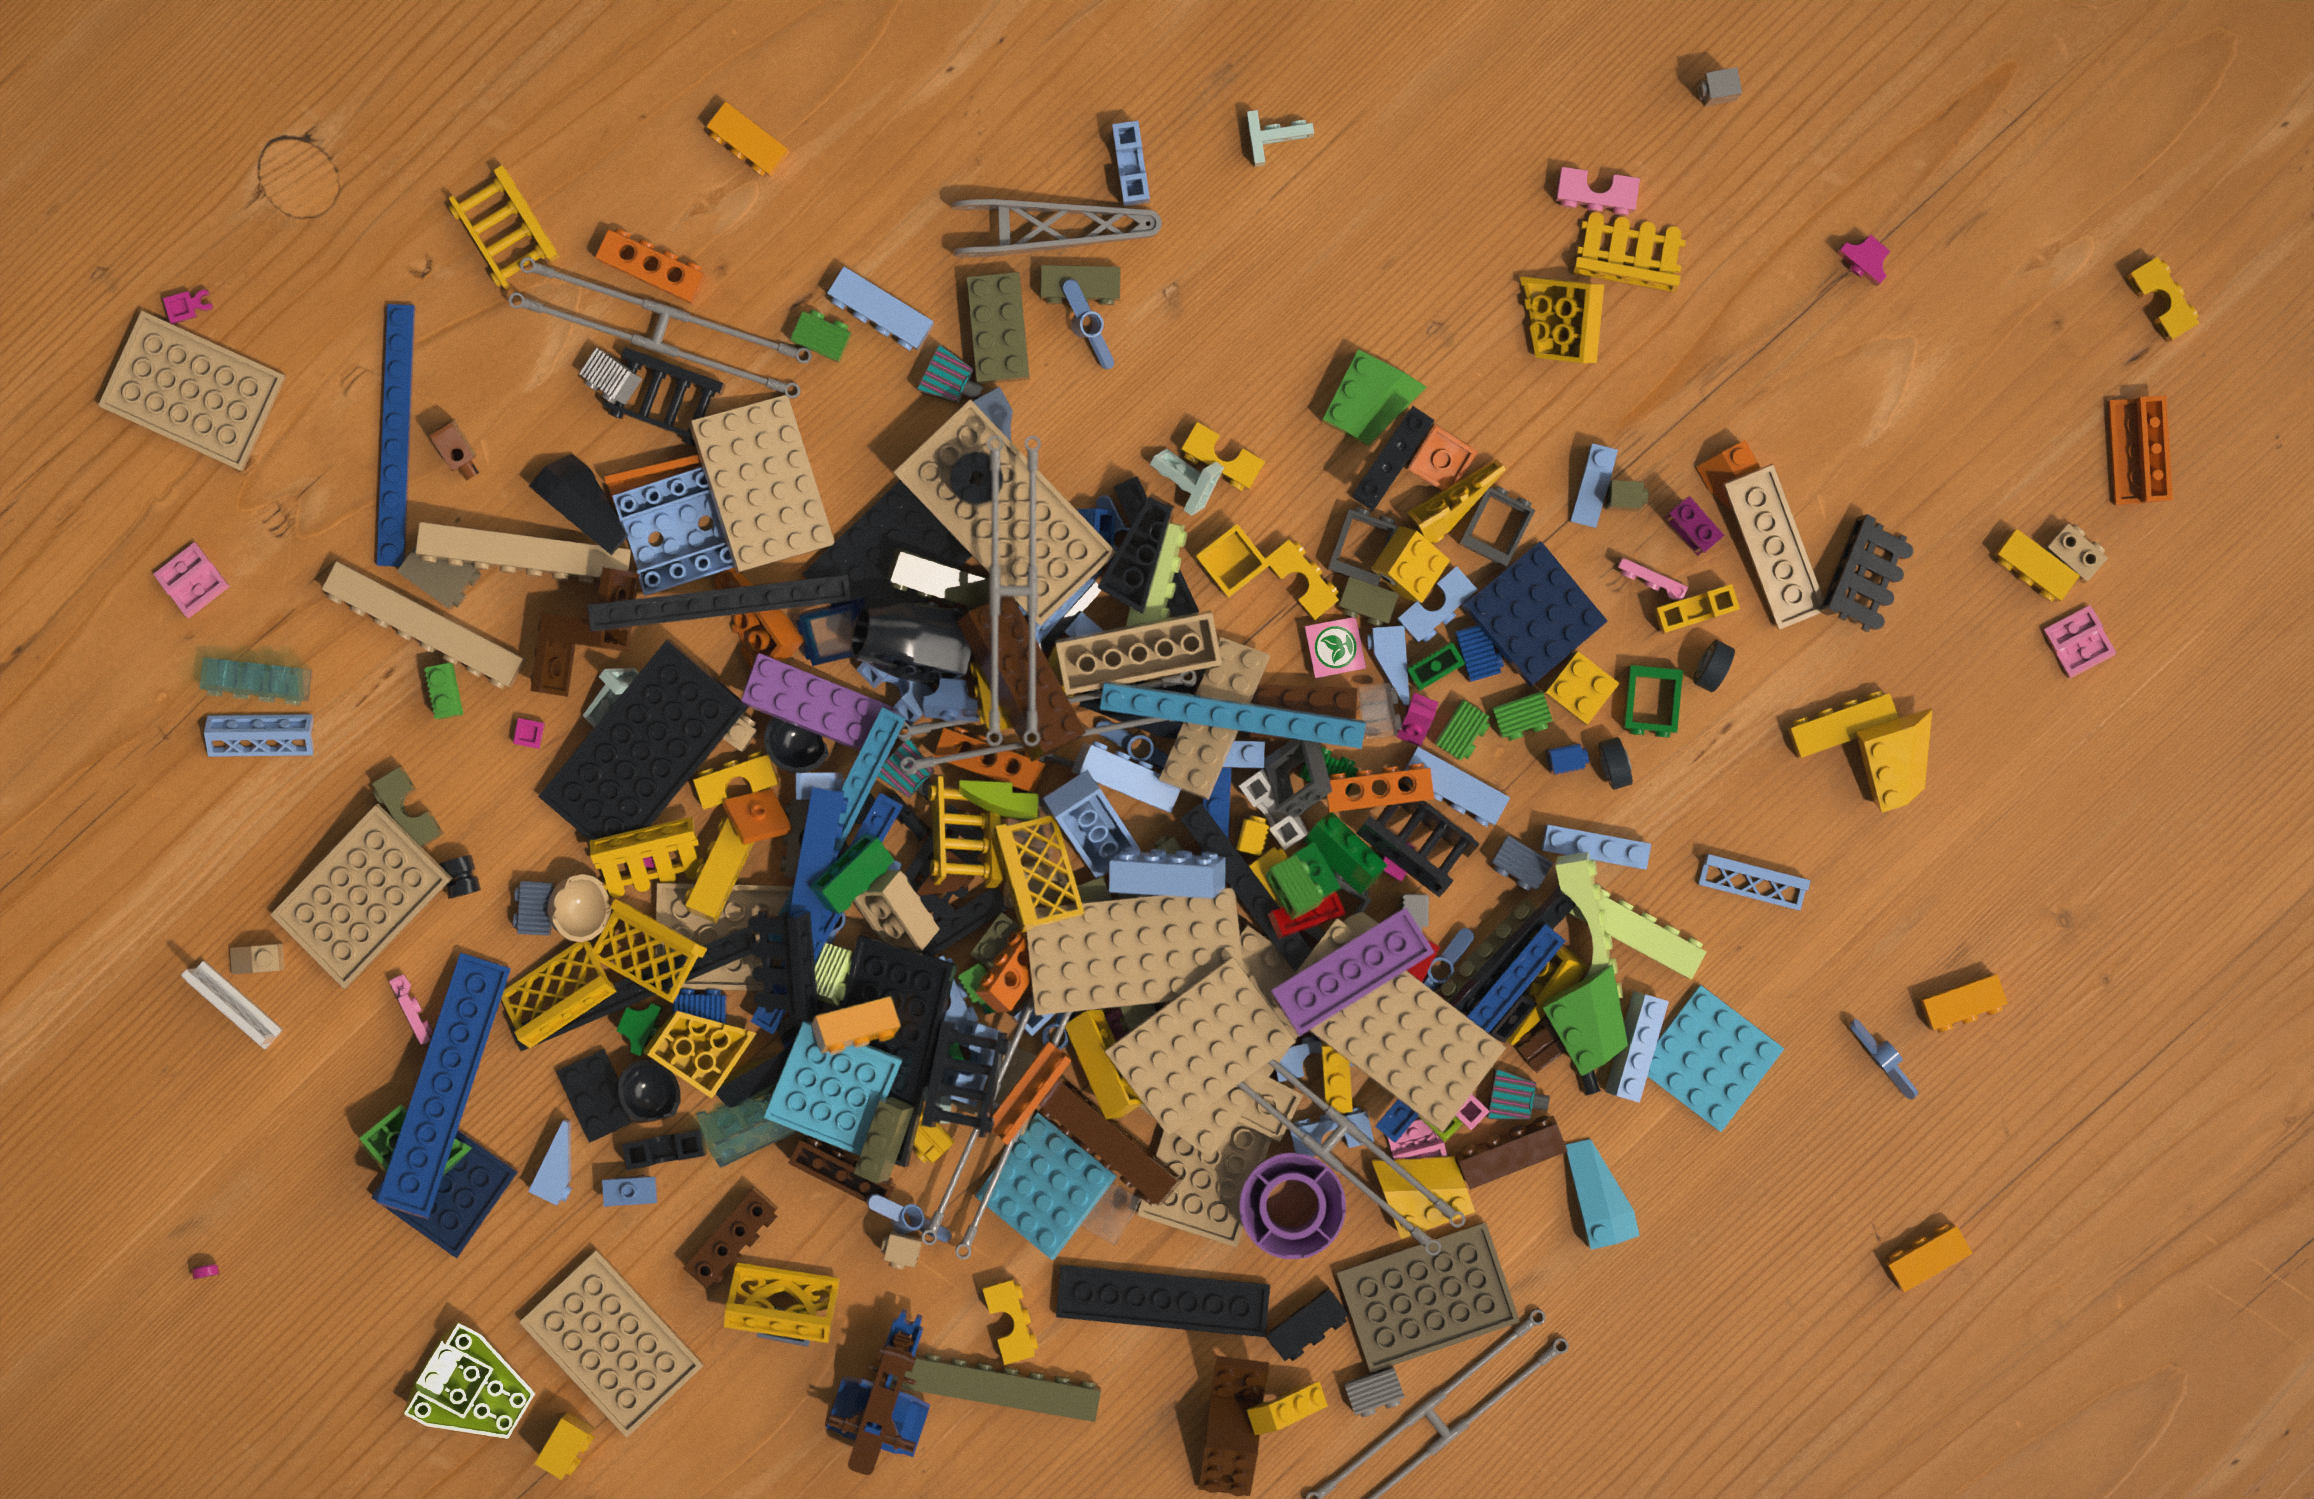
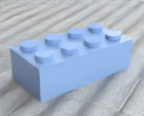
M1088 769L1043 798L1096 879L1110 871V860L1117 856L1118 853L1124 851L1125 848H1139Z
M1130 847L1125 848L1124 851L1118 853L1117 856L1110 860L1109 892L1214 898L1225 889V857H1218V853L1203 852L1202 856L1192 855L1191 851L1184 850L1176 851V854H1166L1164 849H1152L1148 853L1140 852V848Z

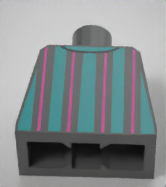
M938 345L917 391L959 404L963 394L974 400L978 399L983 386L971 381L974 374L972 367L943 346Z
M909 739L904 741L885 761L877 777L908 798H911L918 791L929 801L928 789L932 783L928 779L934 774L935 770L932 767L917 770L913 775H907L901 768V761L906 757L914 759L925 758L915 743ZM908 763L905 768L911 769L914 764Z
M1495 1068L1487 1108L1490 1112L1486 1117L1488 1119H1530L1532 1108L1548 1110L1550 1095L1535 1093L1537 1083L1532 1080Z

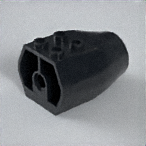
M932 602L865 606L860 610L854 623L851 636V654L857 661L866 662L872 667L896 678L939 687L940 678L958 680L966 674L972 650L957 622L967 613H963L959 608L938 607V604Z

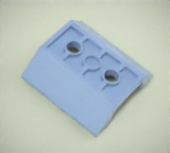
M703 467L612 496L620 521L623 522L624 528L629 535L628 541L637 565V573L640 574L639 581L644 596L734 568ZM704 516H709L713 519V527L708 531H703L699 527V520ZM654 532H659L663 535V543L658 547H653L649 543V537Z

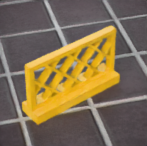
M1054 815L1006 826V824L996 826L993 835L1021 932L1031 931L1034 927L1084 915V909L1062 834ZM1052 824L1054 833L1050 840L1036 833L1040 825ZM1022 830L1031 836L1025 846L1014 841L1012 832ZM1033 837L1047 844L1041 855L1027 848ZM1050 846L1060 851L1061 858L1057 864L1044 858ZM1024 852L1038 860L1032 871L1021 865L1020 859ZM1040 862L1054 869L1048 880L1034 873ZM1057 871L1068 878L1065 889L1051 882ZM1024 873L1029 875L1027 879H1025ZM1031 877L1045 884L1039 896L1028 889L1027 884ZM1048 886L1061 893L1055 905L1042 898ZM1069 886H1070V889H1071L1072 894L1067 891L1068 888H1069ZM1064 895L1075 902L1077 910L1067 912L1058 907ZM1031 897L1036 900L1034 904L1032 903ZM1038 902L1052 909L1048 917L1037 919L1035 907Z
M614 899L610 907L614 911L593 948L599 962L673 1003L698 956L703 958L707 948L634 907ZM618 919H621L625 923L626 932L615 935L614 927ZM644 932L646 943L636 947L633 935ZM628 937L630 949L619 953L617 941ZM611 943L614 955L607 958L600 956L603 947ZM664 943L666 955L656 958L653 946ZM648 948L650 961L639 964L637 952ZM631 954L634 966L623 969L621 958ZM681 954L687 956L688 958L684 966L676 969L673 957ZM668 960L670 972L659 975L657 963ZM652 966L654 978L644 981L641 969ZM672 977L673 986L669 994L663 992L661 981Z
M588 940L576 942L506 988L501 1000L516 1029L514 1033L517 1039L531 1048L617 991L613 983L608 980ZM585 948L587 953L584 962L574 961L576 953ZM560 963L566 964L562 977L553 975L555 966ZM572 965L582 967L578 980L568 978ZM588 968L596 970L599 976L590 983L584 982ZM539 977L544 978L540 991L531 990L535 979ZM551 980L560 981L556 994L547 993ZM566 983L576 984L573 994L568 997L562 996ZM517 991L523 992L519 1006L511 1004L508 998ZM529 994L538 995L534 1009L525 1007ZM545 997L553 998L552 1008L547 1011L541 1010ZM523 1011L533 1013L530 1022L522 1027L520 1020Z

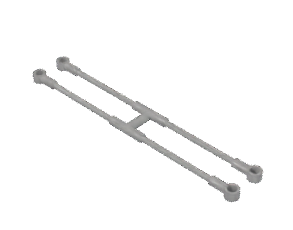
M524 258L520 263L521 270L527 274H540L551 279L554 277L643 306V309L660 315L652 339L641 335H631L546 307L543 303L527 299L520 293H513L509 297V304L513 308H524L540 314L543 312L631 341L634 345H639L674 358L681 357L766 385V388L784 393L792 399L800 395L801 390L796 383L788 384L741 371L680 351L679 348L662 343L669 318H673L685 323L689 321L777 350L778 353L795 358L802 364L810 362L812 354L807 348L799 349L783 343L777 344L691 316L688 312L649 299L642 300L557 272L554 268L536 263L532 258ZM526 261L533 263V268L529 271L524 269ZM515 296H520L522 299L521 304L518 306L512 302ZM801 351L808 352L809 357L807 360H800L799 354ZM790 386L797 387L796 395L791 396L788 394Z
M994 435L987 442L990 450V471H992V566H990L989 581L991 711H989L990 725L986 739L991 746H997L1002 742L999 725L1000 711H998V615H1000V596H1027V615H1029V711H1027V732L1024 735V741L1029 746H1035L1040 741V736L1037 732V711H1035L1036 615L1038 614L1036 471H1038V450L1040 449L1041 442L1038 437L1033 435L1025 440L1028 457L1027 470L1029 471V567H1027V585H1000V567L998 566V477L1001 470L1000 456L1003 440L1001 437ZM993 439H997L1001 443L996 449L990 446V442ZM1031 439L1038 442V446L1034 449L1028 447V441ZM992 733L999 735L1000 738L997 743H992L989 740V736ZM1029 733L1036 734V742L1029 743L1027 735Z
M1192 670L1162 677L1161 680L1132 686L1145 688L1163 686L1165 688L1183 684L1186 687H1191L1196 683V674ZM1186 675L1193 676L1189 681L1184 680ZM1102 691L1072 697L1067 695L1070 703L1101 698ZM1147 717L1084 729L1086 733L1083 736L1156 723L1168 719ZM941 721L916 725L904 723L901 730L907 729L908 732L905 735L898 734L897 737L901 741H907L913 735L976 721ZM1020 741L936 758L934 756L921 759L906 757L901 761V768L905 774L913 775L919 769L935 767L936 764L1024 747ZM913 763L914 765L911 769H906V764Z
M1031 992V999L1009 1046L1008 1053L1002 1062L995 1099L1002 1086L1000 1083L1034 1008L1033 992ZM1064 1012L1051 1042L1055 1046L1058 1045L1072 1012ZM995 1099L992 1109L993 1113L1000 1105L999 1103L995 1102ZM985 1102L982 1103L977 1117L982 1118ZM1024 1124L1011 1142L1005 1146L972 1224L968 1226L962 1242L958 1243L955 1247V1253L960 1259H967L971 1255L970 1247L978 1231L977 1226L1014 1142H1017ZM973 1128L939 1208L934 1212L928 1228L924 1229L921 1234L922 1241L926 1245H933L937 1241V1231L944 1217V1210L980 1128ZM929 1232L934 1234V1238L930 1241L924 1238ZM966 1247L968 1252L965 1255H961L958 1252L959 1248Z
M1274 1059L1269 1061L1268 1064L1322 1108L1325 1114L1338 1125L1322 1145L1308 1134L1305 1135L1243 1081L1237 1085L1299 1137L1301 1143L1307 1146L1336 1172L1339 1171L1411 1232L1410 1235L1425 1247L1428 1254L1433 1256L1439 1254L1441 1251L1440 1242L1437 1239H1431L1417 1226L1414 1227L1345 1169L1343 1163L1330 1153L1346 1132L1360 1144L1363 1143L1432 1201L1434 1207L1449 1218L1452 1226L1461 1227L1465 1223V1216L1461 1211H1455L1444 1200L1438 1199L1368 1140L1366 1138L1367 1135L1334 1107H1329ZM1456 1214L1462 1216V1221L1458 1224L1452 1221V1217ZM1430 1243H1436L1438 1249L1432 1252L1428 1249Z
M1532 1310L1529 1317L1516 1327L1514 1332L1447 1387L1443 1390L1440 1389L1404 1418V1422L1334 1479H1329L1316 1491L1308 1492L1305 1499H1308L1311 1495H1316L1318 1499L1324 1498L1337 1487L1336 1485L1405 1428L1411 1427L1420 1418L1425 1416L1441 1436L1427 1447L1428 1450L1367 1498L1378 1499L1429 1456L1435 1455L1466 1430L1472 1421L1541 1365L1544 1366L1558 1354L1566 1353L1569 1348L1567 1340L1562 1337L1556 1338L1552 1346L1541 1354L1535 1363L1466 1419L1463 1418L1449 1429L1433 1408L1442 1402L1447 1394L1517 1337H1522L1535 1325H1541L1545 1322L1546 1317L1542 1310ZM1536 1312L1542 1314V1319L1539 1322L1533 1320V1315ZM1557 1342H1565V1348L1557 1350Z

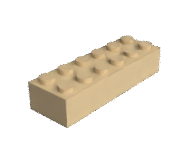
M1211 610L1055 640L1066 695L1103 688L1104 681L1126 684L1222 665Z

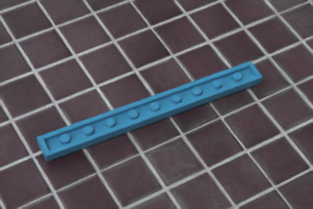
M1104 681L1100 709L1359 749H1362L1366 721L1106 681Z
M882 707L841 789L845 791L844 797L849 799L846 814H840L839 823L844 824L841 840L836 839L834 847L839 852L906 718ZM794 885L778 916H781L783 912H790ZM769 933V940L783 942L782 934Z

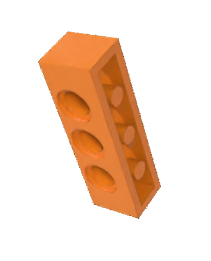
M616 228L615 232L608 229L595 256L598 261L693 305L706 277L701 272L702 267L689 261L686 265L677 261L678 256L664 250L663 254L654 251L653 244L642 239L637 243L629 239L631 234ZM626 247H632L635 251L634 257L630 260H624L621 257V253ZM650 258H656L659 263L654 271H647L645 269V263ZM674 269L682 271V278L678 282H671L669 280V273Z
M953 726L952 730L943 729L934 757L962 753V748L967 743H970L971 751L994 746H991L987 742L986 737L977 734L976 739L967 736V730ZM1015 749L994 753L995 760L990 765L986 763L987 755L947 762L1001 782L1013 783L1012 786L1034 794L1037 791L1046 765L1039 762V759L1031 762L1026 751L1022 756L1014 753ZM1017 760L1019 762V769L1017 772L1011 773L1009 769L1010 764Z
M1424 763L1408 765V771L1398 772L1397 766L1382 768L1383 774L1372 775V770L1356 772V777L1346 778L1345 773L1330 775L1332 792L1327 794L1328 811L1336 812L1434 799L1431 768H1424ZM1407 776L1412 780L1413 786L1410 791L1403 792L1399 789L1398 781L1401 777ZM1376 780H1382L1386 783L1387 789L1382 795H1376L1372 791V784ZM1356 783L1360 787V794L1357 798L1352 799L1346 795L1345 789L1348 784Z
M1020 927L1009 936L1007 946L1003 952L995 957L993 967L981 978V985L975 992L996 1013L1011 1011L1031 981L1026 932H1021Z

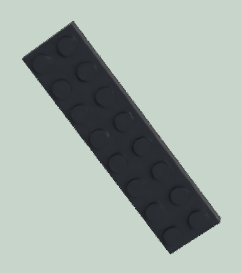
M1061 1264L1056 1317L1265 1337L1270 1284Z

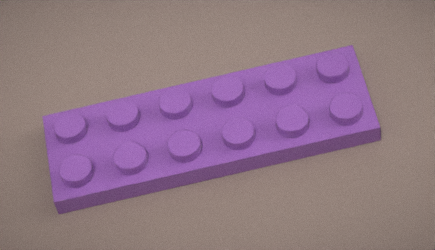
M760 653L756 655L741 696V702L747 704L750 708L858 751H861L882 707L898 714L892 706Z
M1404 908L1271 990V993L1297 1035L1301 1036L1435 952L1408 909Z

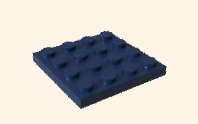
M1542 541L1537 543L1463 605V608L1529 687L1608 622Z
M459 1129L455 1139L463 1144H467L472 1149L451 1170L442 1176L429 1219L383 1206L455 1258L460 1256L518 1174L516 1169ZM384 1180L371 1197L376 1202L378 1201Z

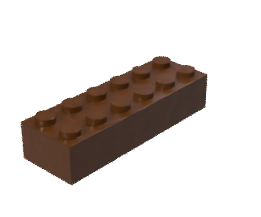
M1003 596L1000 598V615H998V700L1031 762L1075 742L1086 731L1036 640L1035 711H1037V732L1039 733L1040 741L1035 746H1029L1025 743L1024 735L1027 732V711H1029V625L1014 597ZM990 603L968 612L957 624L991 685V615L989 614ZM1029 733L1027 741L1029 743L1036 742V734Z
M1058 1078L1039 1103V1106H1041L1039 1111L1049 1120L1056 1119L1061 1123L1059 1128L1069 1137L1076 1136L1080 1139L1079 1145L1089 1154L1096 1153L1100 1156L1099 1162L1109 1171L1116 1170L1122 1176L1119 1179L1129 1188L1136 1187L1142 1192L1139 1196L1149 1205L1164 1204L1184 1180L1116 1121L1105 1119L1099 1107L1065 1078Z

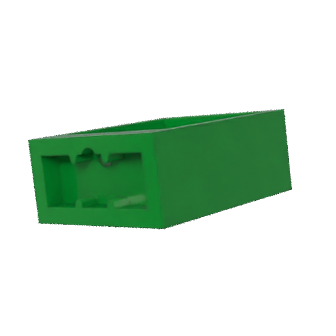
M1636 665L1628 666L1623 729H1629V734L1644 735L1645 731H1655V737L1670 738L1671 733H1677L1683 670ZM1636 677L1674 681L1670 725L1632 722Z

